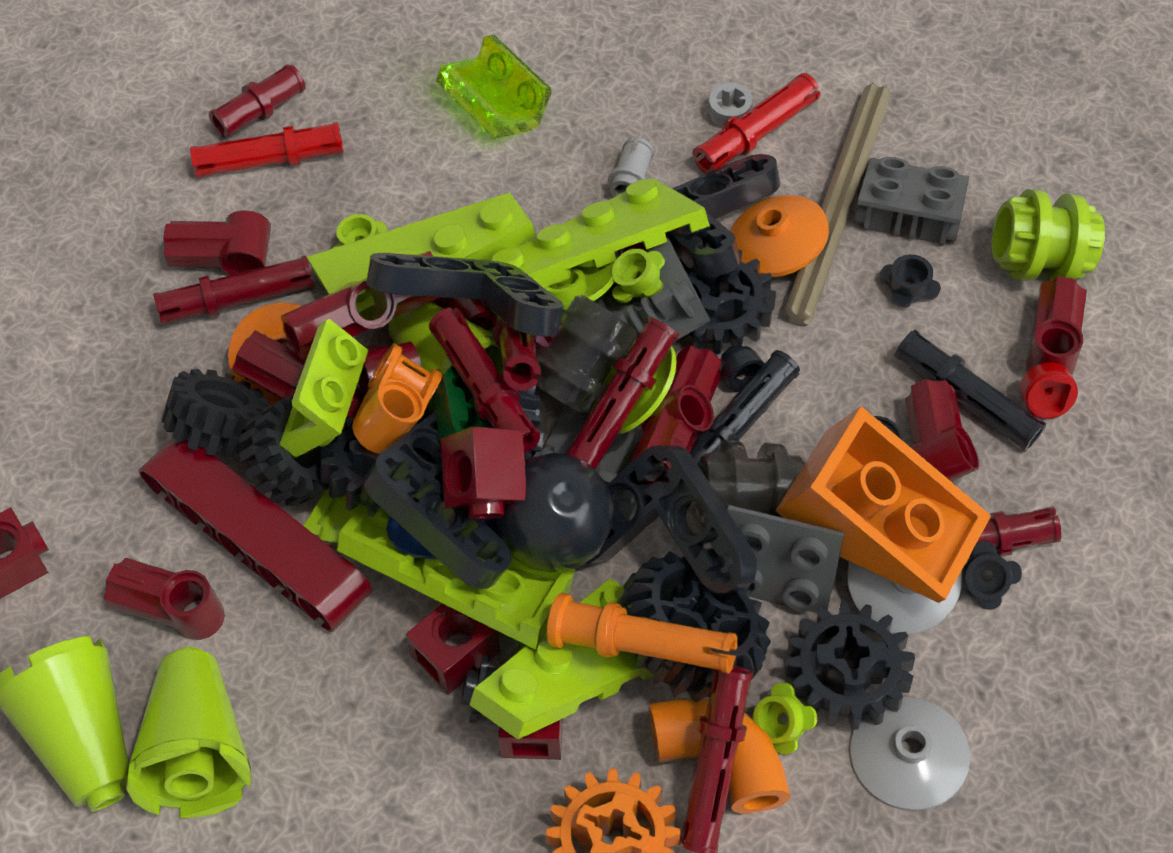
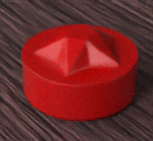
M1047 362L1034 366L1023 376L1019 386V393L1027 410L1033 416L1041 419H1053L1065 414L1073 407L1078 397V387L1066 367L1061 364Z

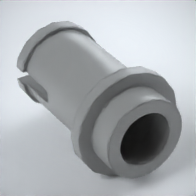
M634 137L624 142L617 168L613 169L608 176V185L614 197L625 192L626 188L633 182L646 179L645 176L650 161L654 156V148L647 140L638 138L634 153H632L635 143Z

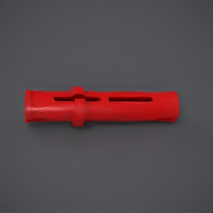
M801 73L786 86L773 93L738 119L736 116H733L723 123L721 131L693 149L692 154L694 157L704 154L694 160L696 165L703 173L707 174L723 167L741 153L744 156L749 154L756 148L757 142L765 135L820 98V91L816 90L819 86L815 79L807 73Z
M333 122V124L295 130L292 125L283 127V132L210 145L191 146L192 166L196 167L194 169L196 178H202V176L284 162H289L290 166L301 165L300 160L337 153L344 154L339 123Z

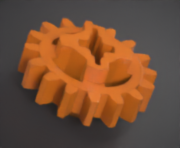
M616 768L609 769L607 782L598 783L595 776L589 772L585 774L586 789L580 792L570 785L564 788L568 807L562 805H552L551 820L558 826L546 829L547 845L559 847L552 853H576L572 844V837L577 838L578 843L587 846L590 853H675L668 847H673L680 843V829L668 826L675 820L676 810L674 805L658 807L662 799V788L656 785L646 792L642 791L641 774L637 772L630 777L628 783L619 782ZM608 802V803H606V804H603V805H601V806H598V807H596V808H593L594 806H596V805H598V804ZM638 810L650 822L655 837L649 835V829L639 826L636 819ZM614 828L623 831V837L617 836L612 844L603 842V835L610 836Z

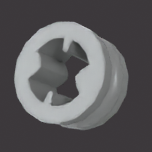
M732 82L716 86L709 95L708 116L711 122L717 127L722 128L723 123L733 116H736L738 119L752 109L753 100L750 90L744 85ZM733 103L739 104V108L731 105ZM722 104L731 107L726 110L722 108Z

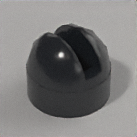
M737 345L729 347L721 355L720 360L722 362L719 369L722 378L729 388L734 392H739L765 363L751 347ZM745 374L744 379L736 378L740 375Z

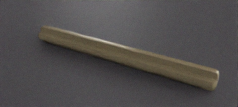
M872 83L863 90L821 207L829 224L828 240L816 259L806 267L798 270L785 306L786 312L784 317L789 323H796L805 327L812 322L889 103L890 92L885 86L878 87Z

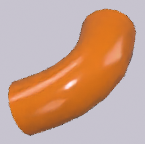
M677 698L649 703L650 726L659 763L686 758H698L702 734L697 731L699 718L706 715L709 699H701L695 702L692 699ZM744 712L742 724L747 727L745 740L738 743L728 793L732 810L740 814L775 809L788 802L791 798L784 767L769 734Z

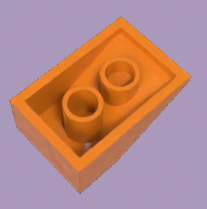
M862 406L825 431L776 509V512L786 519L844 532L839 557L938 603L946 600L991 517L988 512Z

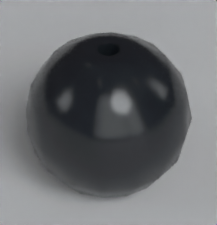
M554 452L525 460V500L504 505V516L494 519L498 536L507 544L511 556L530 569L554 573L581 567L599 554L610 534L614 505L608 485L594 467L576 456Z

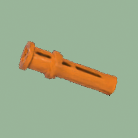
M565 593L558 594L553 601L547 624V640L550 646L562 648L567 643L594 648L599 656L607 658L617 656L620 651L721 670V672L728 674L731 672L736 658L735 655L711 650V648L723 651L737 650V635L735 633L729 632L727 634L627 615L626 609L618 603L609 602L605 607L574 602L573 596Z

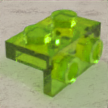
M494 34L484 37L477 58L440 65L436 82L452 99L481 125L482 129L494 139L532 131L539 127L552 93L551 87Z

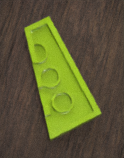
M361 505L339 531L338 552L535 650L547 631L548 618L553 601L560 593L569 594L573 585L574 569L554 573L534 570L511 556L509 567L494 586L488 589L471 587L460 580L438 559L416 558L399 551L389 541L386 527L390 515L385 511L378 510L374 517H370L367 515V506Z

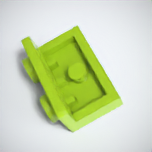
M331 319L325 320L318 326L292 399L293 407L279 444L295 457L317 446L324 447L341 434L368 353L367 348Z

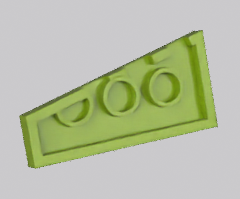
M654 178L642 179L633 182L626 188L625 192L608 201H600L588 205L583 209L582 214L562 224H554L539 231L537 237L517 247H508L498 251L493 255L491 261L514 265L545 288L569 279L571 274L569 268L577 265L580 267L596 266V268L615 262V251L642 242L647 250L666 243L665 232L687 224L690 231L695 232L708 227L709 222L703 206Z
M508 192L307 256V259L326 293L329 295L340 290L347 283L367 278L370 255L375 253L419 255L426 251H431L432 255L437 257L492 260L493 255L498 251L508 247H517L536 237V233L531 220L511 193ZM366 290L361 291L356 298V310L361 317L367 319L372 315L375 303L369 292Z
M609 578L579 603L605 607L609 602L617 603L624 588ZM546 631L536 650L525 646L477 685L469 705L513 737L520 739L576 713L579 704L593 697H598L600 700L606 699L618 693L623 683L638 676L646 680L652 677L653 674L646 668L634 669L637 656L633 653L620 651L617 656L607 658L599 656L594 648L567 643L562 648L552 647L548 643Z

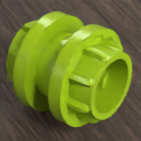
M1026 189L1019 197L1013 196L1009 201H1005L996 214L991 241L993 258L999 263L1001 269L1009 270L1011 277L1015 280L1033 281L1039 276L1043 268L1049 269L1050 281L1054 280L1057 276L1072 279L1083 278L1086 273H1091L1095 270L1101 259L1105 241V225L1101 214L1096 212L1094 206L1088 205L1082 195L1062 194L1052 207L1050 197L1045 191Z

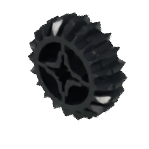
M670 551L661 558L652 556L648 562L642 564L636 573H632L624 584V591L619 596L617 603L626 609L627 615L727 634L729 632L735 633L737 635V650L723 651L713 648L711 650L735 655L736 658L733 666L748 669L753 672V678L763 667L762 663L766 659L767 648L771 643V640L766 635L770 622L759 615L762 603L749 599L746 595L748 587L736 592L714 593L701 583L685 556L679 558ZM729 571L722 573L723 576H731ZM635 654L637 657L634 669L646 668L652 673V685L663 681L670 685L673 697L687 691L690 698L695 702L706 697L710 698L714 669Z

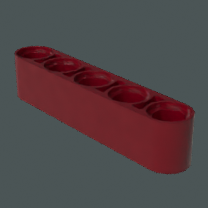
M172 438L138 469L141 478L157 495L161 491L165 493L167 497L164 500L193 524L197 525L201 522L205 526L202 531L234 557L238 553L244 557L241 561L244 565L273 588L277 585L282 587L284 590L280 594L314 621L318 617L322 619L324 623L321 627L326 631L334 632L372 593L369 581L352 563L278 505L270 501L269 498L262 495L256 488L215 456L205 454V448L199 446L195 451L187 447L189 441L178 442Z

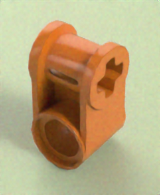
M394 343L373 372L368 383L369 389L353 419L352 428L359 443L372 452L381 453L409 432L424 414L425 408L436 391L443 373L437 369L429 372L402 355V347Z

